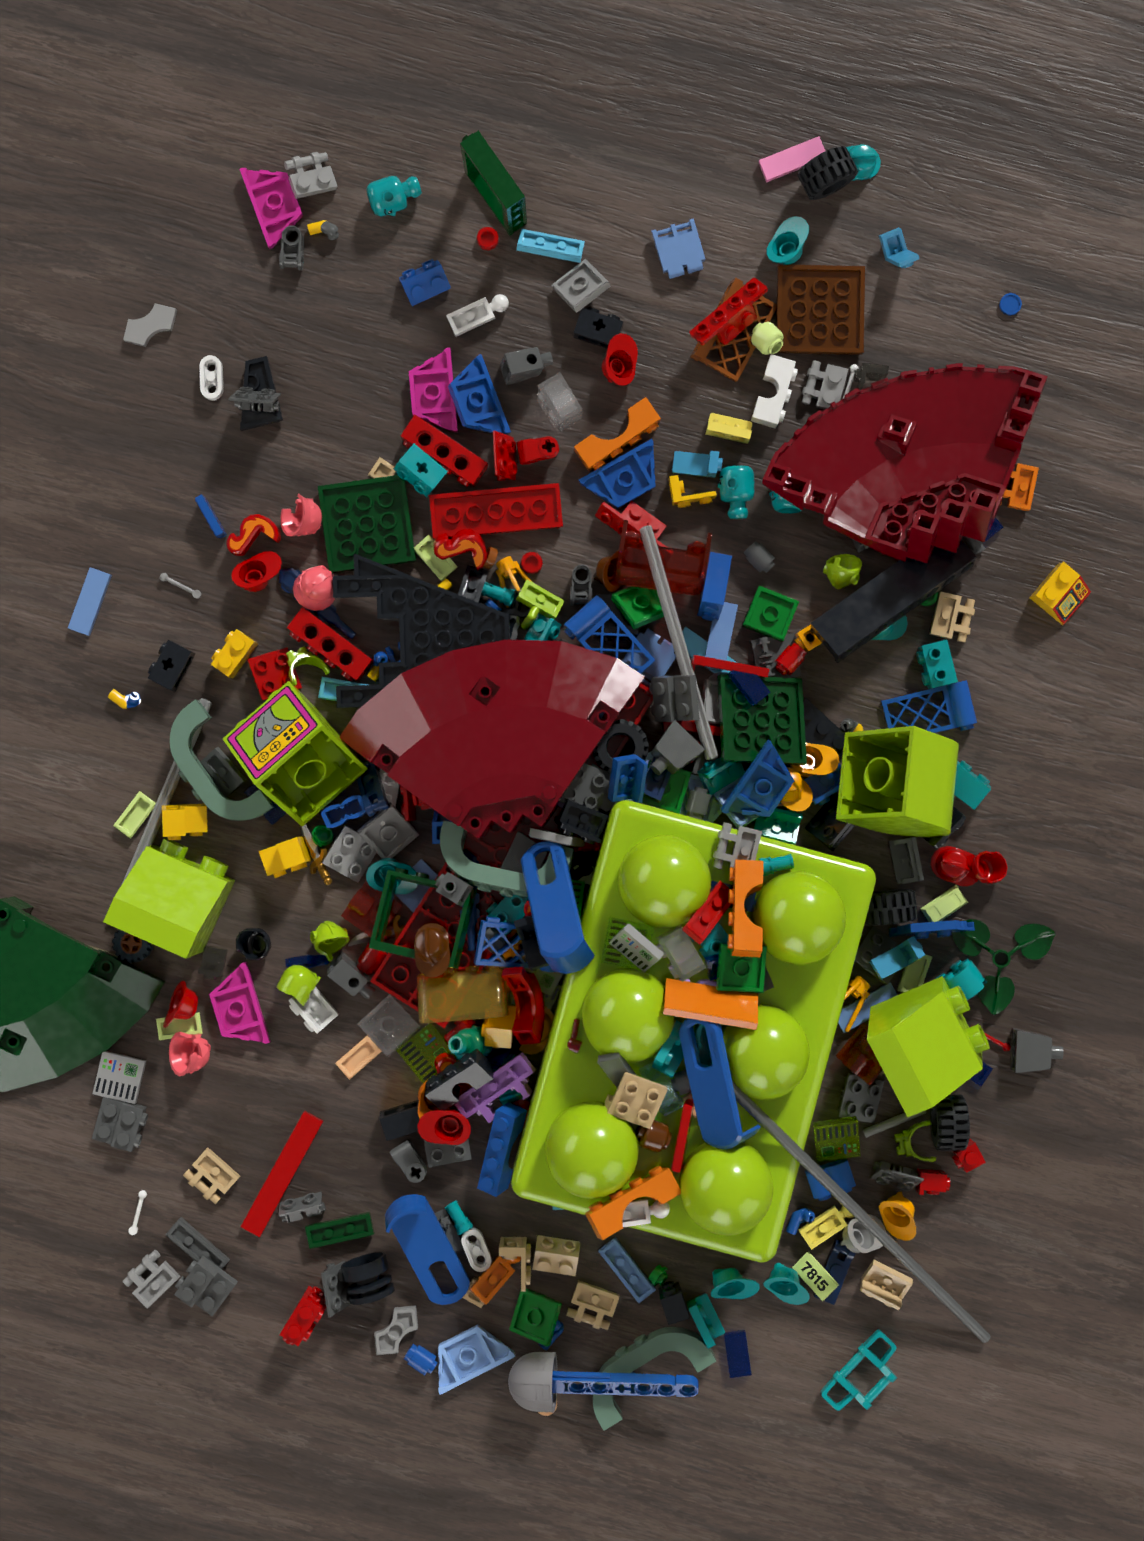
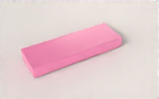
M818 136L763 158L758 163L767 183L801 169L811 159L825 152V149Z

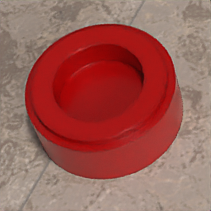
M491 227L480 229L477 234L479 247L487 251L493 250L499 242L497 231Z
M528 552L522 557L521 567L526 573L536 574L542 569L543 561L538 553Z

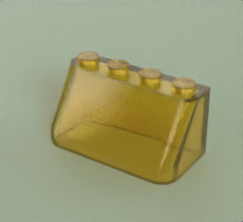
M479 966L465 967L466 971L447 968L442 975L437 977H427L422 973L417 975L419 1023L508 1016V987L506 980L501 976L503 969L506 967L488 966V969H479Z

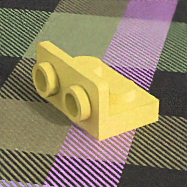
M711 413L706 435L748 444L752 433V422Z

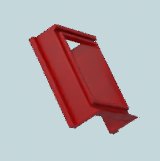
M693 655V658H690L693 670H695V665L763 677H768L770 670L768 668ZM676 721L685 730L698 732L695 721ZM709 725L712 735L720 736V726Z

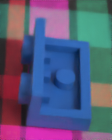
M428 260L422 264V267L416 270H406L399 277L411 306L451 289L438 260Z
M636 754L613 758L608 799L612 802L632 799L634 802L642 803L648 771L647 762Z
M840 763L833 773L813 775L803 779L812 790V805L818 803L821 806L831 800L829 796L835 792L839 795Z

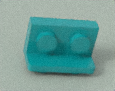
M538 613L524 640L554 641L559 636L561 624L552 618Z
M719 757L715 761L705 763L703 768L697 771L704 789H708L707 794L713 795L743 776L745 771L741 763L721 762V757Z
M677 1020L674 1023L669 1038L662 1045L652 1065L653 1068L669 1077L674 1076L684 1058L678 1032L682 1023Z
M704 1293L688 1301L687 1305L709 1349L716 1345L714 1339L723 1335L725 1330L707 1293Z

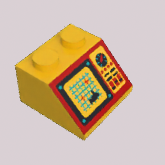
M1063 561L1055 566L1029 598L1063 626L1091 591L1082 577Z

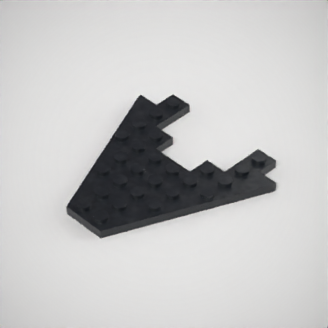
M354 554V575L332 576L333 598L377 597V619L399 618L401 662L379 663V685L336 686L337 708L362 707L401 673L452 650L501 640H510L509 614L360 555Z

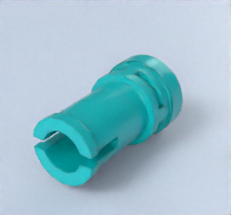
M485 582L481 595L499 600V603H504L510 607L515 590L507 589L506 587L501 588Z
M791 854L776 858L758 859V861H763V876L774 874L775 871L794 868Z
M457 1200L444 1207L454 1222L453 1226L456 1228L458 1235L473 1227L469 1218L465 1217Z

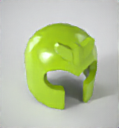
M292 965L283 972L276 988L292 995L304 1007L310 998V992L315 989L321 977H317L315 972L313 973L304 966Z

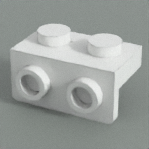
M315 987L310 992V998L304 1007L294 997L288 1001L291 1004L289 1006L290 1009L297 1016L300 1014L304 1018V1025L311 1032L319 1033L339 1013Z

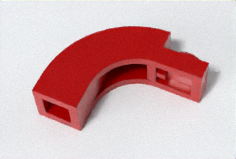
M523 966L504 968L501 976L512 991L516 1006L512 1033L521 1045L541 1043L545 1013L539 982L535 974H527Z

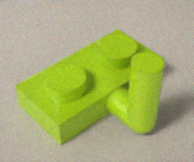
M527 579L516 598L517 601L531 608L521 623V627L524 630L529 629L538 613L555 620L564 600Z

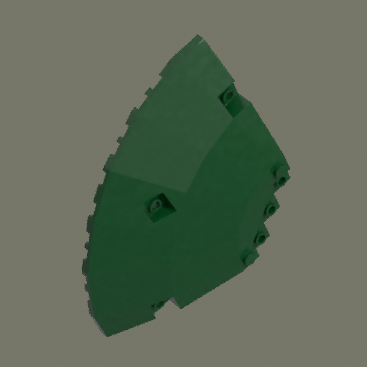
M15 896L0 899V1092L59 1077L109 1050L115 1042L151 1009L165 981L148 971L144 972L127 961L123 962L106 951L96 950L30 915L33 906ZM105 963H108L110 965L109 971H106L103 968V965ZM12 1037L17 1039L16 1045L11 1043Z

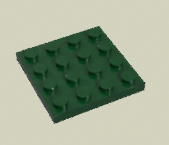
M398 475L317 486L329 571L336 573L354 570V554L385 566L416 561L405 480L401 479Z
M720 674L717 676L721 762L752 763L767 740H770L785 765L804 766L807 764L802 679Z

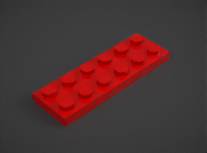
M559 483L429 495L433 539L443 533H447L448 538H452L462 529H472L480 535L563 528Z

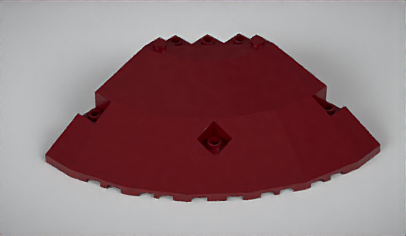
M963 363L946 365V368L934 370V367H930L928 371L917 372L916 370L904 371L900 373V376L888 380V378L873 382L870 387L859 390V388H856L847 393L841 401L833 402L826 410H819L807 419V423L801 429L798 428L794 432V436L788 443L785 442L775 452L762 479V484L801 510L806 508L824 514L823 525L884 555L906 561V558L909 557L928 563L934 546L956 553L963 536L985 542L1019 458L1023 441L1030 428L1048 376L1014 366H998V369L985 368V365L977 364V367H963Z
M501 640L452 650L401 673L356 711L339 738L369 762L387 772V776L457 826H461L478 839L485 837L494 823L511 833L517 830L525 816L542 827L551 819L559 807L557 805L602 737L608 732L632 695H634L645 676L618 658L563 641ZM484 687H487L489 689V694L487 696H484L482 694V689ZM602 712H605L608 716L605 721H601L599 718ZM386 755L391 758L389 764H386L383 760ZM537 806L542 808L541 815L535 811ZM505 813H509L511 815V819L508 820L503 815ZM476 819L479 820V826L474 823Z

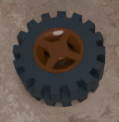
M120 929L115 932V937L112 939V943H114L112 948L116 951L115 955L128 963H135L145 959L154 948L153 944Z

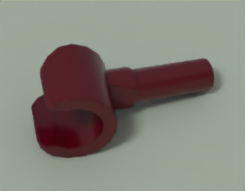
M574 1019L572 1034L567 1044L568 1049L575 1053L579 1052L582 1041L576 1039L579 1019Z

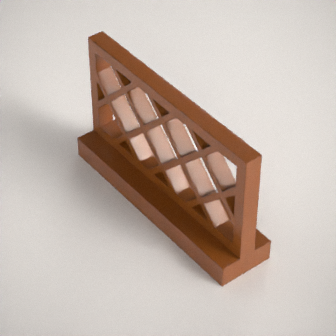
M734 278L730 282L717 308L744 286L742 284L743 281ZM761 296L758 299L759 302L753 303L757 316L754 322H757V324L761 323L760 320L770 322L777 309V304ZM765 304L770 307L768 315L759 317L756 305ZM745 328V338L733 339L725 345L732 344L735 357L724 359L721 348L724 345L720 344L716 334L705 345H701L698 342L690 358L706 364L727 378L737 382L756 347L751 344V336H749L748 330ZM747 341L748 352L739 355L736 343ZM718 348L721 361L712 362L706 358L710 350ZM736 359L738 370L734 375L727 370L725 362Z

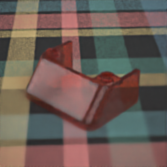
M624 520L615 580L622 585L657 590L642 538L637 532H627L628 520ZM712 533L707 534L706 544L695 541L687 545L686 550L658 546L671 592L687 595H698L702 592L708 567Z

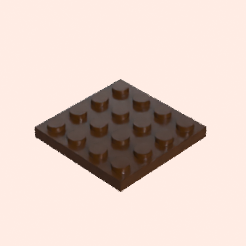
M778 264L776 327L783 333L784 338L783 346L777 353L863 355L865 266Z

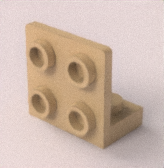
M625 1072L615 1095L608 1094L606 1097L605 1107L607 1108V1113L650 1129L668 1089L659 1083Z
M501 1237L499 1256H504V1259L514 1260L517 1259V1256H521V1292H526V1285H530L531 1266H527V1263H530L531 1244H527V1237Z

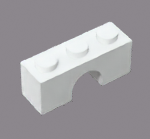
M770 355L763 380L771 382L776 387L777 393L772 398L758 396L751 422L775 429L778 423L783 422L786 411L782 410L784 402H789L792 392L788 387L790 381H795L798 369L794 368L796 361Z

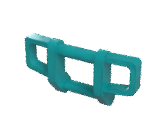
M876 1330L858 1347V1352L840 1371H836L833 1374V1377L820 1391L821 1396L835 1410L840 1411L854 1397L868 1410L872 1406L873 1400L885 1387L897 1379V1376L886 1365V1362L896 1351L897 1347L881 1330ZM879 1337L883 1338L890 1345V1348L881 1359L869 1349ZM865 1356L884 1374L866 1396L846 1378ZM837 1381L849 1392L838 1403L834 1402L827 1395L828 1391Z

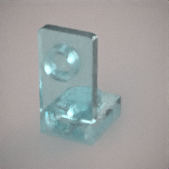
M653 1062L640 1068L639 1071L642 1078L667 1087V1093L658 1110L664 1116H667L682 1108L684 1102L674 1091L668 1076L653 1068Z

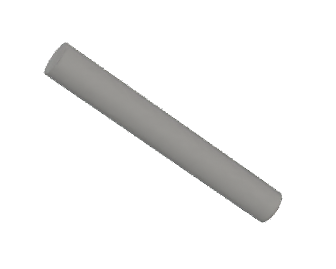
M926 1110L907 1117L904 1112L863 1129V1133L867 1138L926 1114Z

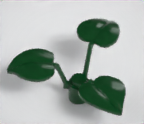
M964 920L974 922L975 931L952 932L955 944L964 954L977 956L982 948L992 954V962L998 967L996 977L991 975L985 976L984 978L987 980V983L978 992L981 1002L992 1015L1002 1012L1010 1004L1015 993L1013 981L1008 977L1000 978L1002 968L1010 963V956L1021 948L1023 956L1028 959L1037 960L1044 957L1050 950L1056 935L1054 930L1041 924L1023 925L1014 935L1019 945L1009 952L1004 949L993 951L985 945L990 939V931L987 925L980 920Z

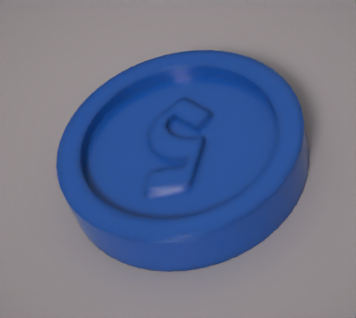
M1014 293L1005 294L999 302L1000 310L1008 316L1018 313L1022 306L1020 297Z

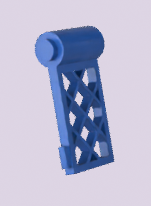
M597 595L564 624L566 628L564 633L571 640L574 638L578 640L586 649L600 651L602 654L603 651L616 652L615 658H618V652L631 653V665L628 666L633 669H639L637 672L640 674L655 661L652 655ZM610 618L617 625L616 633H604V623ZM601 627V633L596 632ZM619 628H620L625 634H619ZM591 635L601 636L600 648H591L585 641ZM603 636H615L616 649L603 648ZM619 637H628L632 641L631 650L618 649ZM634 644L639 650H634ZM634 653H643L649 661L643 666H633Z
M967 680L881 701L888 728H894L897 721L906 727L913 726L918 717L929 722L926 730L933 733L960 727L961 731L974 728L973 724L977 723ZM942 691L944 701L938 707L930 702L929 699L933 693ZM927 694H929V696L927 697V699H925V698L922 697V695H927ZM914 697L924 701L919 712L907 706ZM908 699L905 704L900 702L902 700ZM896 702L903 706L897 718L889 713L887 704ZM927 703L938 709L932 720L921 715ZM944 704L946 705L947 711L942 709ZM905 708L916 714L911 725L899 719ZM940 711L948 715L950 725L941 727L934 722ZM890 717L895 719L893 724L891 723ZM932 724H933L934 726L938 727V728L930 729V727H931Z
M486 917V921L481 920L474 964L499 967L523 966L524 968H529L527 962H524L521 958L525 955L524 949L518 953L513 945L521 940L519 935L510 942L504 935L509 930L516 929L515 924L512 922H500L498 917ZM486 927H494L499 932L490 940L485 937ZM500 937H503L507 944L499 951H496L492 944ZM490 946L495 954L489 959H481L482 952ZM511 948L516 955L509 961L503 960L501 955ZM550 966L540 968L542 971L556 972Z

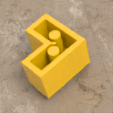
M205 804L161 805L163 837H167L168 840H181V836H186V833H189V836H202L203 832H207V806Z
M303 836L292 838L259 851L267 876L274 875V878L286 875V870L290 868L293 872L308 867L307 862L312 861Z

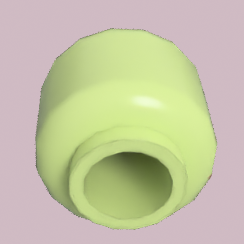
M759 323L753 328L751 342L762 354H775L782 348L783 333L773 323Z

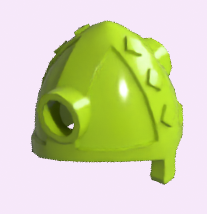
M836 555L826 561L823 573L828 576L829 581L836 589L845 588L850 584L856 585L860 579L859 573L862 568V561L855 555Z
M324 921L318 926L316 931L310 932V940L314 943L315 950L325 955L328 961H332V954L343 948L350 940L347 929L341 928L331 921Z

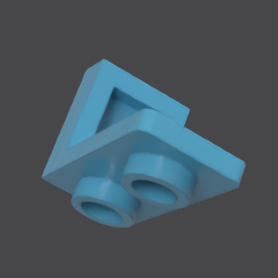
M898 227L879 235L886 261L898 267L907 268L912 266L914 261L919 260L918 254L907 250L901 228Z
M675 451L672 472L715 478L717 471L721 472L723 458H719L718 451H710L709 455Z
M913 936L895 948L870 960V964L878 978L882 980L916 962L925 954L922 945Z

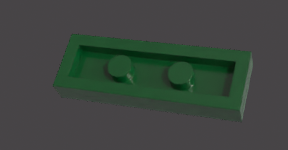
M370 1212L305 1226L309 1249L371 1236L375 1233Z

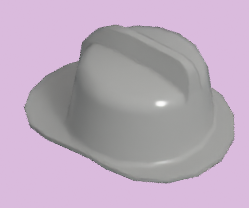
M868 1214L886 1232L881 1220L874 1215ZM856 1218L852 1219L848 1226L844 1228L842 1233L843 1241L840 1243L841 1246L846 1245L853 1253H868L883 1246Z

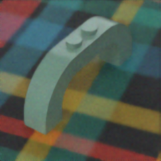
M195 699L178 714L170 732L171 753L181 770L178 773L185 783L189 781L193 789L191 791L198 801L202 800L215 814L237 821L258 818L275 808L268 796L260 789L241 801L229 799L220 791L194 754L192 748L194 733L201 725L212 718L202 703Z
M443 821L440 833L441 852L448 867L456 877L470 885L477 886L479 890L484 892L495 890L500 891L499 894L506 897H512L513 895L528 897L523 873L470 861L464 855V843L468 831L453 822ZM563 846L570 871L575 855L574 849ZM550 852L545 865L538 870L541 885L550 884L556 879Z
M665 1327L655 1330L646 1336L645 1334L640 1335L629 1347L623 1346L615 1352L616 1355L608 1359L598 1372L631 1373L664 1352L676 1351L688 1357L698 1373L716 1362V1358L712 1349H708L703 1338L695 1332L682 1327ZM592 1394L594 1413L604 1431L623 1419L622 1411L615 1402L613 1395Z

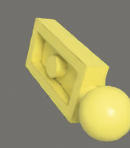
M834 1205L816 1217L813 1222L807 1223L798 1230L812 1250L848 1226L844 1218H854V1216L843 1205L840 1211Z

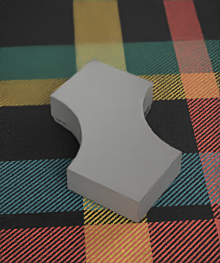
M155 303L153 309L145 317L135 320L128 319L123 340L146 347L151 337L162 331H172L177 309Z
M416 1305L394 1307L393 1319L390 1324L374 1333L376 1355L398 1353L401 1339L407 1333L418 1329Z

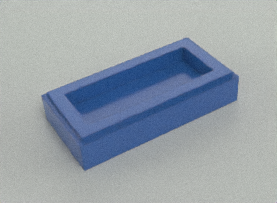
M202 494L196 497L195 501L215 536L220 539L227 536L206 497Z

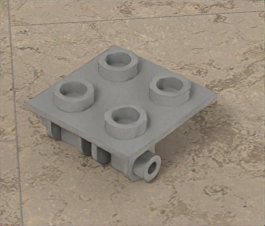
M344 826L322 863L358 883L376 855V851L354 829Z

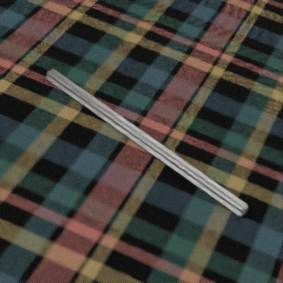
M644 526L640 529V534L681 675H695L652 526ZM696 681L700 719L694 721L701 745L705 748L703 751L705 759L711 760L718 757V753Z
M201 698L200 702L209 712L212 702ZM201 725L194 733L192 739V748L196 743V740L199 736V733L203 725ZM175 761L172 764L123 882L145 847L152 846L162 823L161 805L170 804L181 778L178 773L181 770Z

